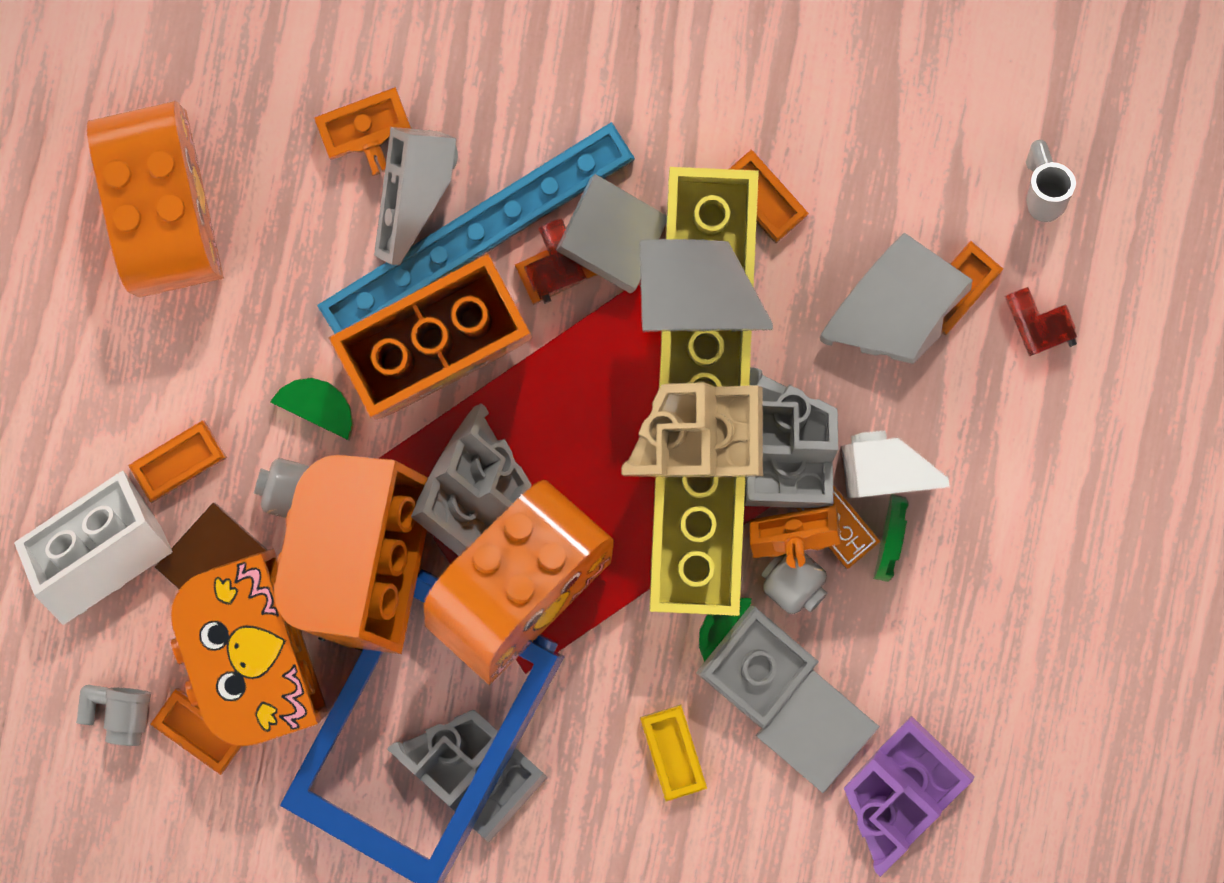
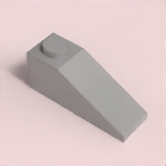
M390 128L374 256L391 265L401 264L451 182L452 170L455 168L458 160L456 138L433 130Z

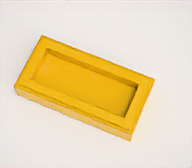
M682 705L641 716L640 720L665 801L667 802L707 789Z

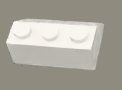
M886 430L856 434L851 436V444L841 446L847 498L950 487L947 476L899 438L887 439Z
M123 470L14 542L34 596L62 625L84 613L88 608L112 592L120 589L127 582L148 568L158 564L163 558L172 553L161 525Z

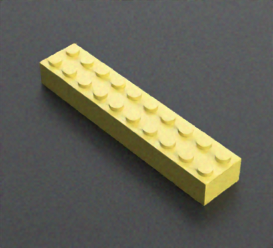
M670 167L666 239L729 242L754 288L759 171ZM662 331L659 389L662 384L707 383L714 387L749 386L752 331ZM655 477L650 612L739 616L745 477Z

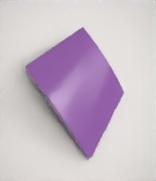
M912 716L878 749L844 787L850 806L857 815V825L862 838L865 837L872 855L874 870L880 877L908 850L909 846L941 815L942 811L975 777Z

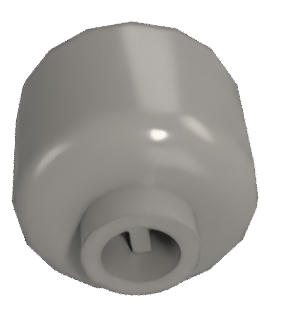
M278 458L272 462L269 471L260 469L254 494L262 496V510L268 514L286 518L288 511L291 509L297 483L310 466Z
M805 552V564L799 568L797 557L796 568L788 566L786 563V553L775 557L761 575L766 579L763 585L765 594L789 614L798 613L803 608L812 612L827 595V592L822 588L827 579L826 571Z

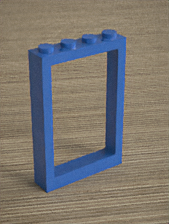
M421 569L417 577L413 597L424 603L428 593L439 577ZM541 634L519 655L534 665L430 859L310 791L383 652L363 649L280 806L414 883H444L565 656L555 651L558 646L556 642Z

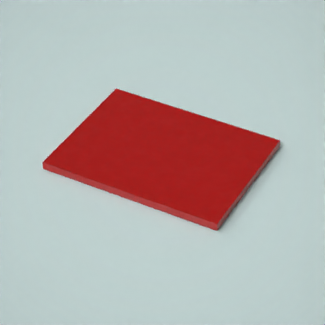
M641 279L636 290L632 293L624 290L379 457V459L395 460L429 477L439 457L473 407L483 404L489 412L485 417L497 440L505 439L513 453L515 462L523 469L532 484L531 487L540 481L547 480L614 540L611 563L541 633V635L558 644L556 652L561 651L650 590L655 477L622 475V467L626 461H629L640 437L638 433L644 420L650 416L653 410L652 403L659 391L662 331L642 332ZM744 506L743 525L770 507ZM430 533L449 563L452 564L459 555ZM521 656L515 659L525 674L531 671L533 663Z

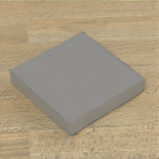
M594 174L587 183L556 251L623 290L632 293L636 290L641 279L640 240L659 239L666 225L667 215Z
M750 605L696 673L760 728L765 729L819 661L755 606Z
M812 669L765 729L761 728L756 736L824 793L880 726Z

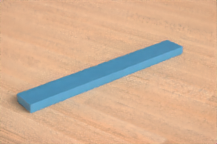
M611 122L411 246L400 265H391L386 262L317 306L334 334L471 263L582 194L589 179L594 174L606 179L635 161V158Z

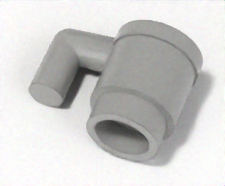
M1036 140L1032 143L1026 160V166L1034 171L1026 201L1028 211L1033 218L1041 222H1051L1065 212L1073 195L1076 182L1073 173L1067 167L1059 163H1053L1047 143L1043 140Z
M85 685L80 690L76 723L94 725L96 703L106 705L103 727L106 729L105 742L125 746L141 745L142 733L146 731L151 692L131 688Z

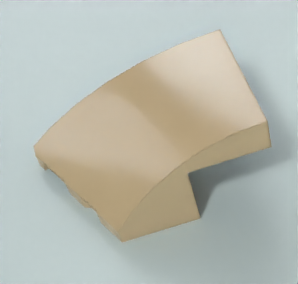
M707 383L662 384L652 403L653 410L650 416L644 420L638 433L640 437L629 461H626L622 467L623 476H763V387L759 385L714 387Z

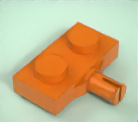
M396 87L314 117L329 159L333 160L351 152H365L372 176L381 174L375 157L378 159L382 172H385L386 159L381 145L389 140L390 128L411 129Z
M836 505L750 519V546L754 559L767 556L779 557L787 553V565L791 568H796L797 557L800 568L805 564L804 550H821L832 545L841 544Z

